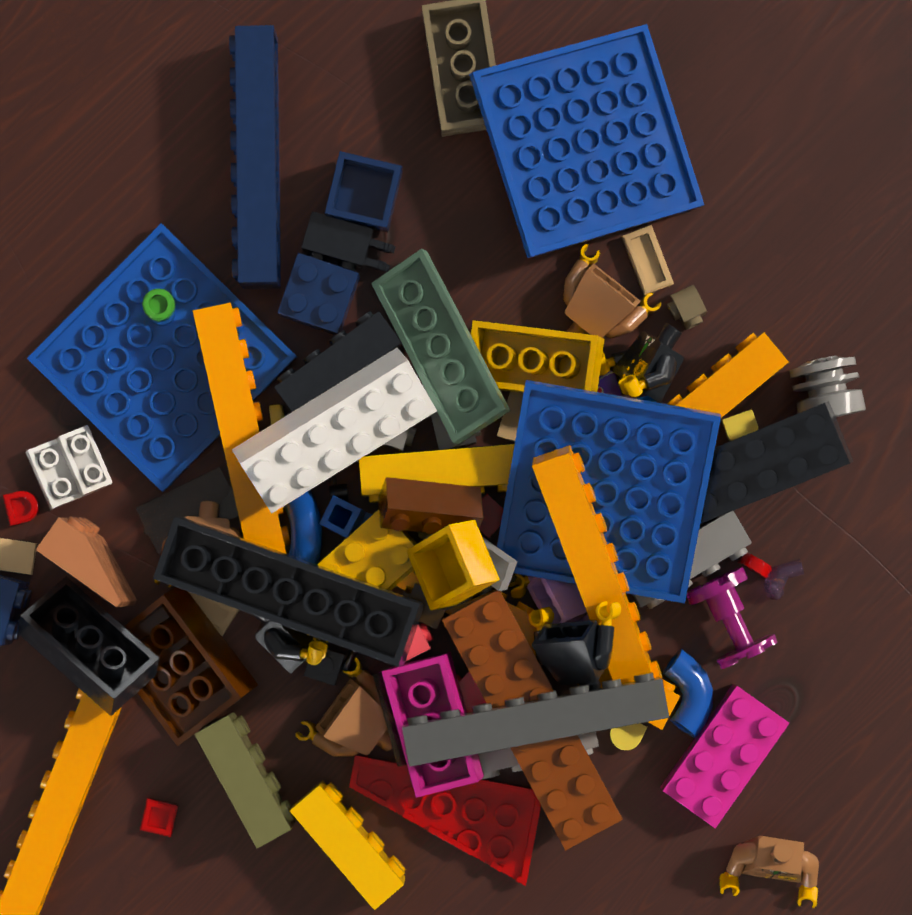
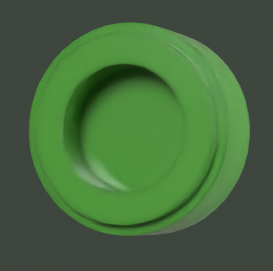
M164 289L149 291L142 303L145 314L154 321L169 319L173 315L176 306L173 296Z

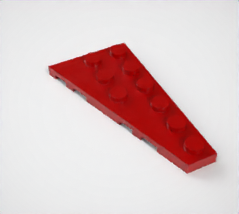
M355 755L349 784L350 788L526 886L541 804L532 788L481 779L475 783L416 798L407 764Z

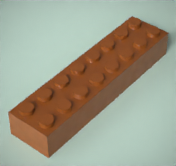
M497 589L442 618L485 702L491 703L492 708L505 706L504 700L524 697V701L529 702L538 700L537 694L554 691L502 593ZM578 735L511 747L565 851L623 820Z

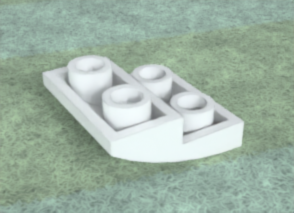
M88 425L26 451V455L50 510L75 501L113 483Z

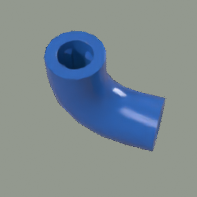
M311 490L283 506L291 529V544L288 555L317 565L323 546V527L319 524L321 515Z
M680 649L673 655L662 673L674 682L682 693L681 704L670 721L684 733L696 738L705 726L712 711L713 688L707 672L692 656Z

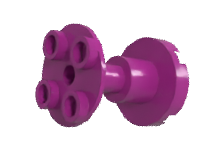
M743 567L736 568L710 580L702 586L699 585L687 592L686 596L690 605L706 600L715 621L722 620L736 649L717 659L721 669L736 664L741 658H752L777 643L774 633L753 641L744 623L740 611L745 608L734 587L748 579Z

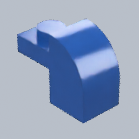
M333 495L319 524L347 538L369 519L372 514Z

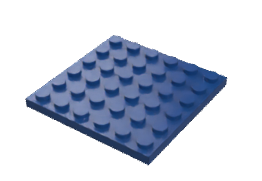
M647 24L477 70L469 74L527 258L704 206Z
M161 223L27 359L162 492H165L220 436L193 310L231 302L232 309L239 308L242 326L236 328L239 340L245 339L248 348L249 358L243 360L246 371H253L256 389L250 390L253 402L297 356ZM153 289H164L175 300V311L165 321H154L143 310V299Z
M526 380L497 544L499 549L518 561L514 573L576 584L532 468L534 457L570 445L573 454L579 452L585 471L581 472L584 483H590L596 497V501L592 502L595 513H602L607 526V532L603 533L607 544L613 543L618 556V561L614 562L618 574L624 572L630 591L625 593L685 604L721 414Z

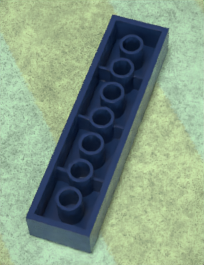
M274 25L235 26V35L229 36L230 55H232V59L235 61V67H230V86L233 87V92H236V99H230V116L233 118V123L236 124V131H231L230 142L231 150H233L234 155H237V163H231V181L234 182V187H237V195H231L232 214L237 218V227H232V246H235V250H238V259H232V276L243 289H281L278 37Z

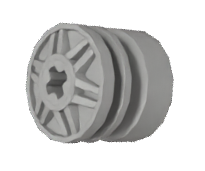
M830 356L807 361L798 368L789 370L790 379L805 377L806 380L805 383L792 386L793 391H808L809 398L796 403L797 413L828 401L835 417L865 411L866 407L862 390L847 389L846 383L859 377L858 372L843 373L844 368L857 365L855 357Z

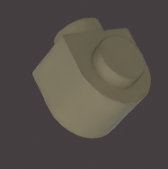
M694 285L670 295L672 302L668 303L667 306L674 321L680 319L686 330L703 323L702 317L706 316L707 310Z

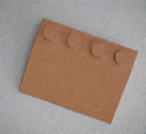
M59 517L36 548V551L115 607L133 606L137 599L105 539L98 534L100 528L86 518Z

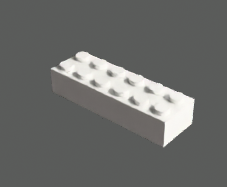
M395 348L233 448L232 451L272 514L437 410L408 359L398 348Z

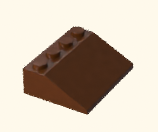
M177 587L173 588L124 626L159 657L156 676L137 693L177 746L181 745L258 686L257 682L186 590Z

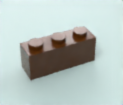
M386 477L378 497L380 528L434 534L449 524L475 520L479 528L483 520L481 487Z

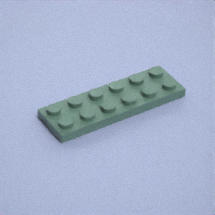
M420 249L371 283L454 444L459 445L510 412L501 391L426 250Z

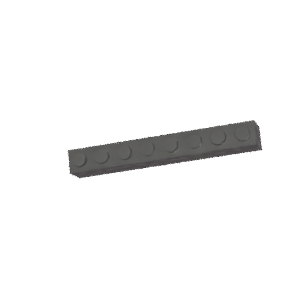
M653 672L635 675V682L625 684L621 683V679H613L601 682L602 688L589 690V685H581L569 688L570 694L557 696L556 691H549L537 694L538 700L525 702L524 697L504 700L505 706L492 708L491 703L472 706L473 712L460 714L459 709L440 712V718L427 720V715L407 718L408 724L402 725L409 767L670 718L663 680L660 677L654 678Z

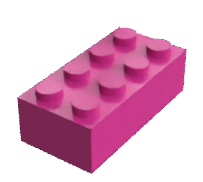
M451 652L405 663L404 666L390 667L382 671L416 798L480 781L484 777L478 754L410 767L408 764L402 725L408 724L407 718L427 715V720L440 718V712L459 709L460 714L467 713Z
M732 684L708 718L699 735L694 738L660 786V789L716 828L785 731L789 722L743 689Z

